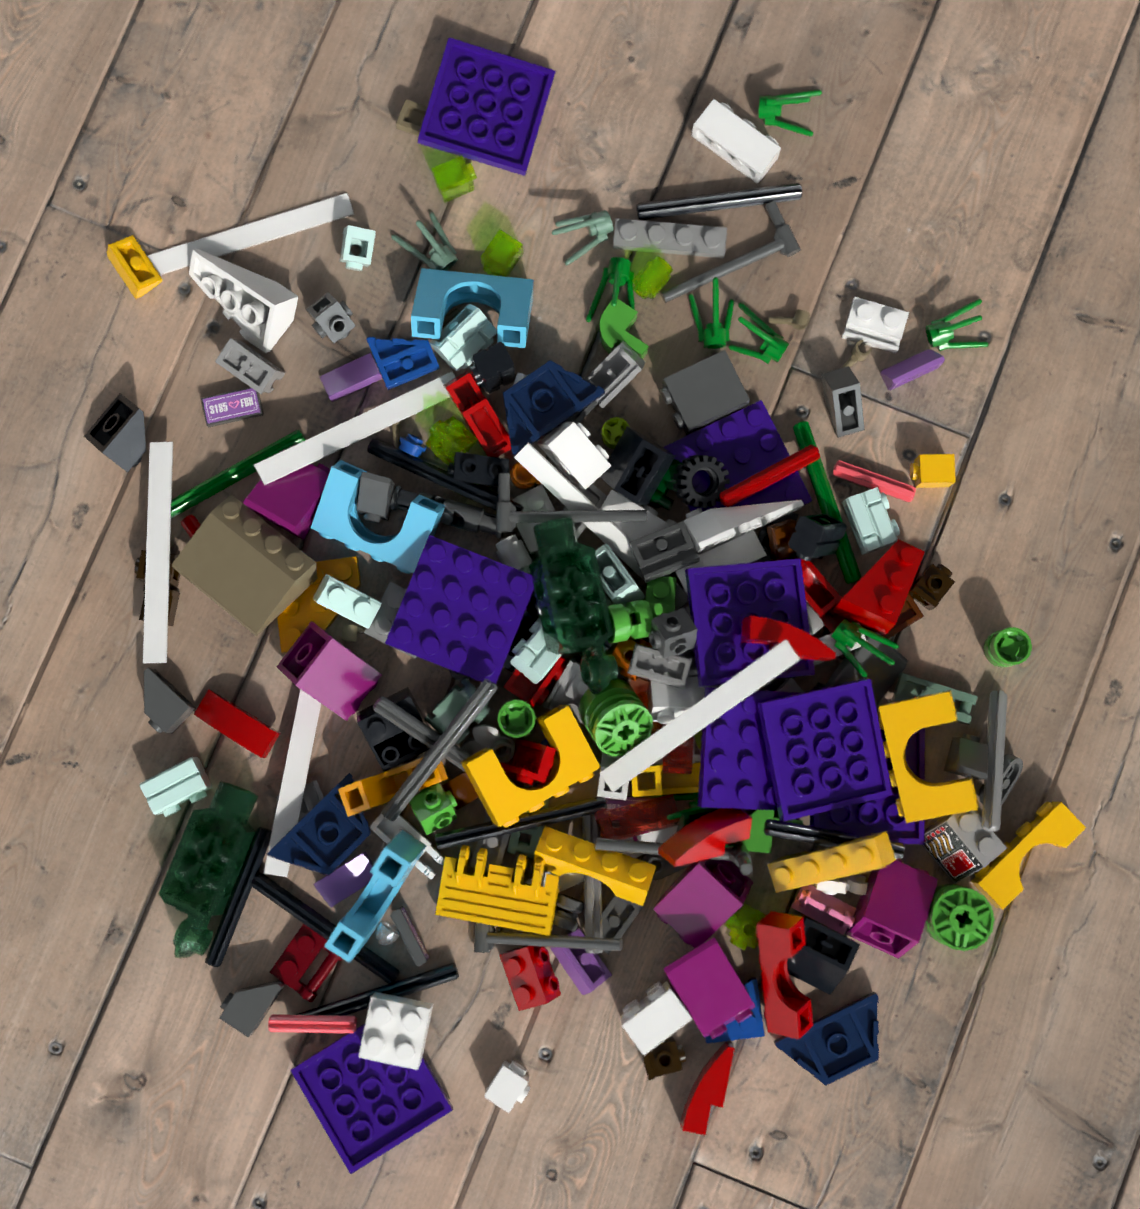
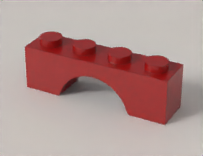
M771 911L757 923L756 937L758 938L760 952L758 961L762 972L761 989L764 993V1017L767 1022V1032L799 1040L813 1026L811 999L801 993L791 981L787 969V960L806 945L804 920L800 916Z

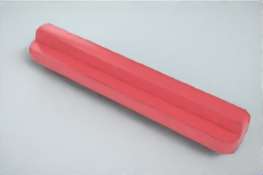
M838 460L833 469L835 477L869 489L878 487L880 493L884 492L886 495L906 502H911L915 496L916 488L912 485L842 460Z
M273 1014L269 1017L268 1029L270 1032L355 1033L357 1018L355 1016Z

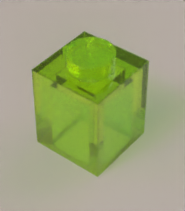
M462 155L431 168L434 181L444 203L475 191L473 180L477 179L476 173L471 163H465Z
M499 229L481 255V262L484 266L483 270L489 275L508 277L524 254L523 244Z

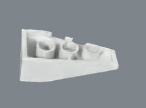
M199 249L192 250L189 269L191 278L210 299L215 298L224 308L222 313L228 320L232 318L241 328L239 333L247 341L265 353L270 352L293 322L298 296L278 282Z
M802 500L713 508L704 512L701 508H698L686 514L687 519L684 520V524L699 555L796 512L804 504Z

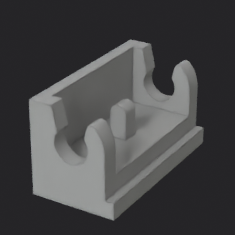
M233 338L229 339L215 361L259 394L272 392L274 390L272 387L273 382L276 379H282L285 375L283 370L242 341Z
M622 341L584 379L596 387L600 386L604 389L605 394L595 400L602 409L643 369L645 361L627 343Z

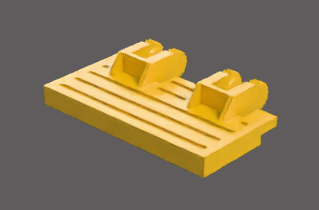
M462 845L459 859L445 856L435 915L548 936L552 934L560 876L547 874L545 886H541L545 865L543 858H537L534 864L532 884L523 883L527 867L526 855H519L516 870L511 867L489 864L488 876H484L488 849L480 848L477 853L474 874L467 873L470 846Z

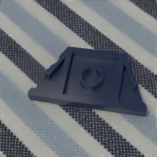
M550 360L503 392L513 456L515 457L528 442L531 445L603 396L605 394L604 389L583 380L581 376L573 372L566 371L562 366Z
M348 773L267 855L271 858L329 876L371 834L363 812L347 816L338 791L339 788L352 784L354 781L353 776Z
M874 991L813 1021V1026L799 1040L783 1036L773 1042L779 1050L783 1051L798 1065L827 1086L879 1060V1045L877 1044V1035L879 1034L877 1003H879V997Z

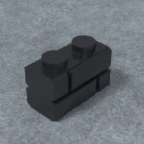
M496 343L489 347V351L484 349L473 355L474 365L470 366L471 375L480 389L484 388L488 394L500 389V385L505 387L515 381L514 363L504 343Z
M828 514L802 516L796 524V532H793L789 540V548L796 551L795 555L806 561H811L813 557L823 559L826 555L836 554L841 543L839 539L843 538L847 526Z

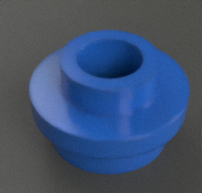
M408 433L407 438L401 436L399 439L401 442L399 449L412 456L420 457L421 453L427 449L422 445L424 440Z

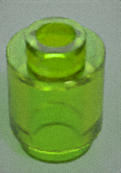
M656 256L653 260L649 259L632 280L635 285L633 290L643 299L647 297L654 299L671 278L670 274L673 268L659 256Z

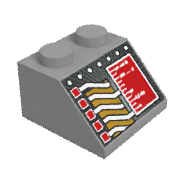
M976 810L942 816L924 831V844H921L954 884L986 867L1007 849L993 831H986L982 828V818Z

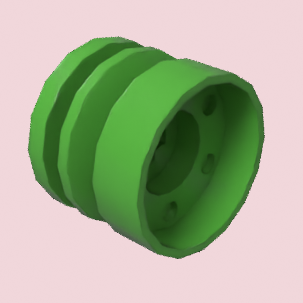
M615 678L601 680L588 688L581 697L578 708L580 719L603 753L610 756H624L651 736L653 729L652 716L629 683Z
M945 884L935 889L924 928L929 936L951 949L968 951L978 948L988 940L993 931L995 918L992 906L985 896L971 888L956 884ZM957 914L966 917L964 923L955 919Z

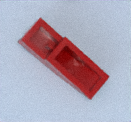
M469 371L463 372L443 385L487 456L499 457L511 449L509 435Z
M801 559L806 603L825 624L822 627L828 635L832 634L840 623L847 619L833 612V609L842 597L811 561Z
M748 616L742 619L741 642L766 644L770 645V650H772L784 640H787L800 659L817 661L836 659V652L826 644L790 624L757 616Z
M211 690L207 691L194 712V715L260 758L267 757L281 734L258 720L257 717Z
M718 809L698 818L672 835L658 848V853L674 867L723 856L726 844L750 838L752 817L741 809Z
M726 1041L713 1054L693 1084L680 1121L682 1131L706 1135L711 1105L723 1108L735 1049L731 1042Z

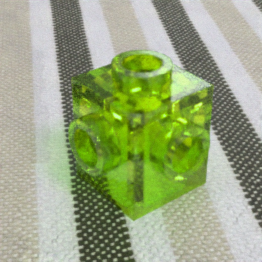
M452 416L444 422L442 420L437 421L430 428L431 436L425 445L448 466L450 462L454 463L455 452L468 453L477 441V438L463 423Z
M744 903L724 923V926L727 927L725 933L731 937L729 942L743 950L747 946L755 949L757 944H759L756 937L757 923L766 914ZM746 924H749V929L747 931H743L744 926Z

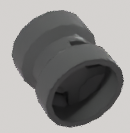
M559 893L553 924L575 932L578 926V915L584 910V902Z

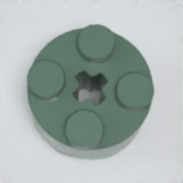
M465 677L461 680L464 686L460 688L456 684L434 707L433 713L435 715L432 717L428 713L424 718L440 735H442L477 690ZM490 701L486 703L473 720L477 724L490 712V708L487 706ZM469 728L457 740V745L468 735Z

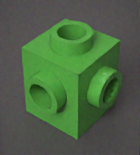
M439 783L432 787L424 788L409 802L414 815L426 835L437 829L447 827L453 820L457 819L453 809L457 806V803L450 790L444 792Z

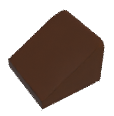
M466 772L442 785L445 791L450 790L457 803V806H455L456 810L479 798Z

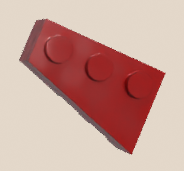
M898 539L833 609V612L886 636L899 618L925 551Z

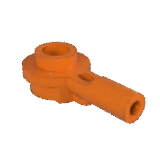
M519 462L512 466L510 479L516 487L528 489L535 483L541 484Z

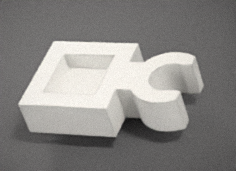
M850 875L816 883L815 885L816 890H820L828 895L846 894V891L857 895H866L868 883H865V876Z

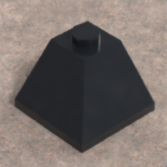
M120 393L84 437L105 456L126 472H129L131 468L140 463L142 455L146 451L144 412Z

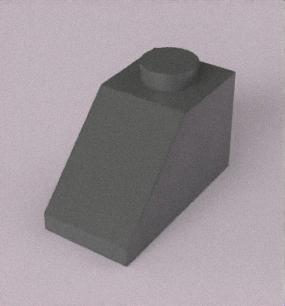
M849 366L822 373L824 399L837 438L865 430L860 382Z
M362 471L357 510L364 515V520L374 523H380L381 519L389 521L392 510L390 509L391 500L396 487L391 478Z
M147 668L144 671V713L150 718L148 721L150 726L157 732L173 733L191 715L196 707L156 669Z
M963 733L962 738L954 737L944 771L966 778L972 777V779L987 780L988 745L979 743L980 738Z
M277 980L241 988L235 994L230 992L220 1006L224 1011L219 1019L249 1038L255 1033L286 984Z

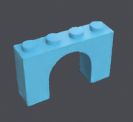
M421 268L411 313L412 337L440 339L444 319L448 311L462 303L476 302L485 304L498 313L497 343L502 342L508 347L526 348L533 303L534 280Z
M342 460L331 467L311 529L318 531V534L326 539H336L343 542L351 550H361L368 553L376 561L391 563L403 573H414L428 536H435L445 505L419 494L411 502L399 533L390 536L375 534L363 525L357 513L362 471H367Z
M401 830L382 851L370 871L374 875L350 911L339 921L324 947L350 963L373 934L427 845Z

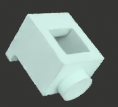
M347 225L343 230L344 235L339 262L346 263L345 268L362 271L363 266L368 267L371 265L376 231ZM353 245L359 247V255L352 254L351 247Z

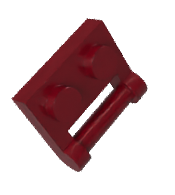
M303 924L269 973L296 991L303 999L313 1003L318 995L316 993L337 961H342L343 958L324 947L327 940ZM323 948L329 954L306 985L300 980Z

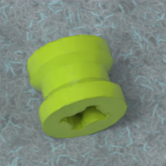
M614 417L605 422L602 429V440L610 449L615 448L621 438L619 436H622L626 427L629 426L627 421Z

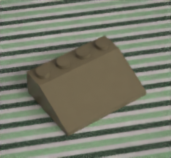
M233 495L228 496L210 512L172 563V567L255 636H258L318 579L316 562Z

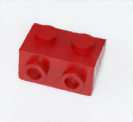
M561 656L537 684L531 682L524 676V673L515 668L503 688L528 703L531 707H534L536 703L541 705L550 692L546 689L552 679L557 681L566 668L563 665L565 658Z
M517 739L514 756L510 760L509 765L500 763L507 778L532 785L534 780L545 783L548 772L554 764L556 749Z
M523 946L499 955L519 1011L547 1004L561 995L559 981L554 975L549 960V953L545 947Z

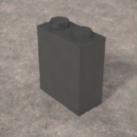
M725 350L664 378L663 388L660 389L667 405L671 403L675 414H672L677 428L679 430L684 429L686 435L747 407L750 402Z

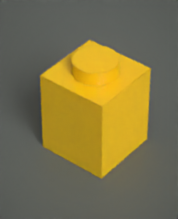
M920 454L915 458L914 463L910 465V478L915 480V488L950 487L956 482L954 454Z

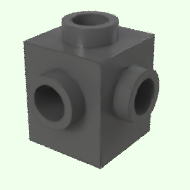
M329 292L306 309L315 321L312 327L322 339L327 336L333 343L347 337L350 330L356 327L350 319L353 315L350 308L344 301L339 303Z
M685 608L670 613H663L652 618L651 632L648 634L649 641L654 649H658L663 659L672 655H680L687 650L695 648L697 627Z

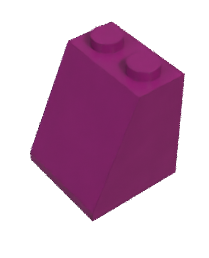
M320 463L317 467L309 464L267 485H264L260 479L243 504L256 514L304 540L311 528L331 469Z
M313 621L310 622L276 666L295 686L346 721L358 711L363 699L377 686L378 680L382 676L369 663Z
M706 859L693 862L659 898L653 910L663 923L669 924L678 932L683 942L697 948L711 937L744 904L754 882L747 875L742 874L741 870L733 862L728 860Z
M896 859L884 868L871 870L866 882L868 883L866 895L860 896L853 915L855 921L851 928L847 927L845 935L899 959L920 942L938 879L930 876L923 869L912 868L904 864L900 859Z
M715 937L663 968L704 1038L710 1035L714 1039L727 1031L725 1025L734 1020L740 1023L753 1015L751 1009L755 1008V1004Z

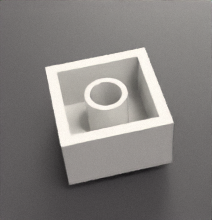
M565 421L544 437L538 445L575 487L587 489L611 467L607 461L609 455L600 445L594 446L588 439L590 433L580 422L576 424Z
M660 981L655 983L646 991L647 996L640 1002L635 999L622 1009L624 1012L620 1016L622 1027L643 1055L647 1054L692 1019L684 1003L668 981L663 984Z
M375 992L370 1000L358 1058L418 1070L422 1061L433 1004Z

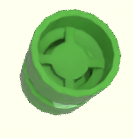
M646 600L630 601L625 606L621 603L606 605L602 608V629L609 643L627 641L629 637L632 639L649 637L653 614Z
M1011 627L990 634L985 640L983 649L987 660L994 666L1002 668L1018 665L1026 661L1031 654L1032 644L1026 632L1022 629Z
M522 700L508 701L498 712L497 720L500 729L504 734L512 738L526 737L532 733L536 726L535 711L528 703Z

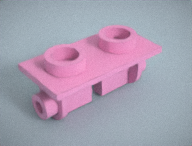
M812 885L801 887L791 908L844 935L847 927H852L855 921L853 915L856 908L820 890H816V887Z

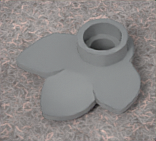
M484 724L473 727L472 734L474 738L467 740L460 747L470 755L477 753L485 747L493 749L500 763L510 761L514 756L516 748L511 737L500 735L496 727Z

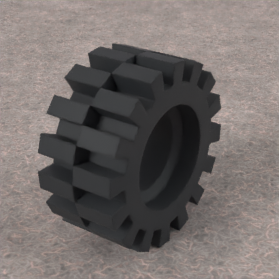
M707 455L690 456L691 458L682 460L684 464L678 465L676 469L679 472L673 475V479H677V483L673 484V488L679 491L675 493L677 497L682 498V502L700 508L713 507L717 505L716 501L721 502L719 494L727 489L725 484H730V479H725V475L729 473L727 469H722L724 464L721 461H716L717 458ZM700 470L706 471L710 477V486L702 493L697 492L692 485L694 474Z

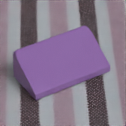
M928 349L882 370L880 375L887 389L893 390L938 369L944 363L945 358L934 350Z
M371 353L320 376L331 402L383 379Z
M365 851L313 885L331 908L368 885L374 875L370 872L374 864Z
M579 926L575 932L571 931L565 935L585 937ZM550 947L582 995L592 992L612 976L598 954L587 953L586 949Z

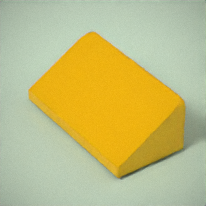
M133 235L108 245L107 257L135 299L142 297L163 281Z

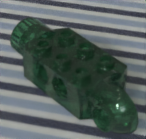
M572 518L545 521L533 527L539 557L529 565V569L532 575L547 651L557 655L581 652L580 673L582 680L593 694H600L611 681L617 679L618 666L612 654L606 655L603 644L613 635V629L595 549L578 543Z
M224 781L219 782L209 808L192 811L158 893L164 903L188 914L187 919L181 922L174 936L173 945L175 946L174 955L176 958H189L195 954L202 956L208 949L213 937V931L207 928L212 916L223 915L256 833L248 820L259 795Z

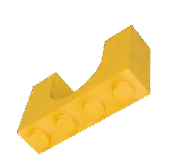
M951 690L880 705L879 712H877L880 730L884 729L886 741H883L886 759L891 758L893 770H889L892 787H898L900 798L896 799L899 816H905L906 823L978 810L979 804L972 777L941 783L927 782L917 777L911 771L906 760V745L912 734L925 727L957 721L958 717Z
M559 705L536 718L550 747L556 749L554 764L547 775L545 783L540 782L528 788L515 786L507 778L493 749L485 747L461 761L493 824L499 827L502 825L509 827L520 820L519 815L526 811L531 813L542 808L545 805L544 801L552 796L557 798L566 794L570 790V785L577 781L579 783L588 781L595 776L594 771L601 768L568 705Z

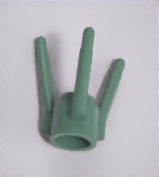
M603 210L598 213L594 212L585 216L557 221L555 225L561 228L552 230V234L558 235L586 227L590 236L596 235L594 240L565 261V265H570L597 244L608 240L607 233L613 231V224L607 210Z
M432 212L429 216L443 244L437 243L420 220L416 221V225L433 247L429 252L430 259L397 235L393 234L391 236L394 241L427 264L430 269L447 271L458 261V258L455 256L457 252L451 246L439 221Z

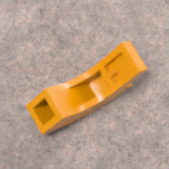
M424 757L339 788L338 791L347 816L349 817L388 803ZM442 761L418 791L448 779Z

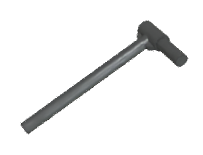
M771 201L765 205L776 228L773 242L661 292L664 302H669L712 282L714 277L719 279L778 251L787 257L800 252L801 248L789 224H786L776 202Z
M498 474L496 532H512L517 523L647 522V510L517 511V508L510 502V474Z
M596 838L595 850L660 855L658 848L663 843ZM742 843L735 844L730 849L725 848L723 856L710 858L734 861L744 875L751 874L753 870L749 851Z
M475 922L474 952L489 953L495 947V944L622 951L623 940L618 938L495 932L493 925Z

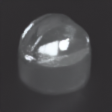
M381 920L375 931L376 940L383 946L392 945L400 936L396 926L387 920Z

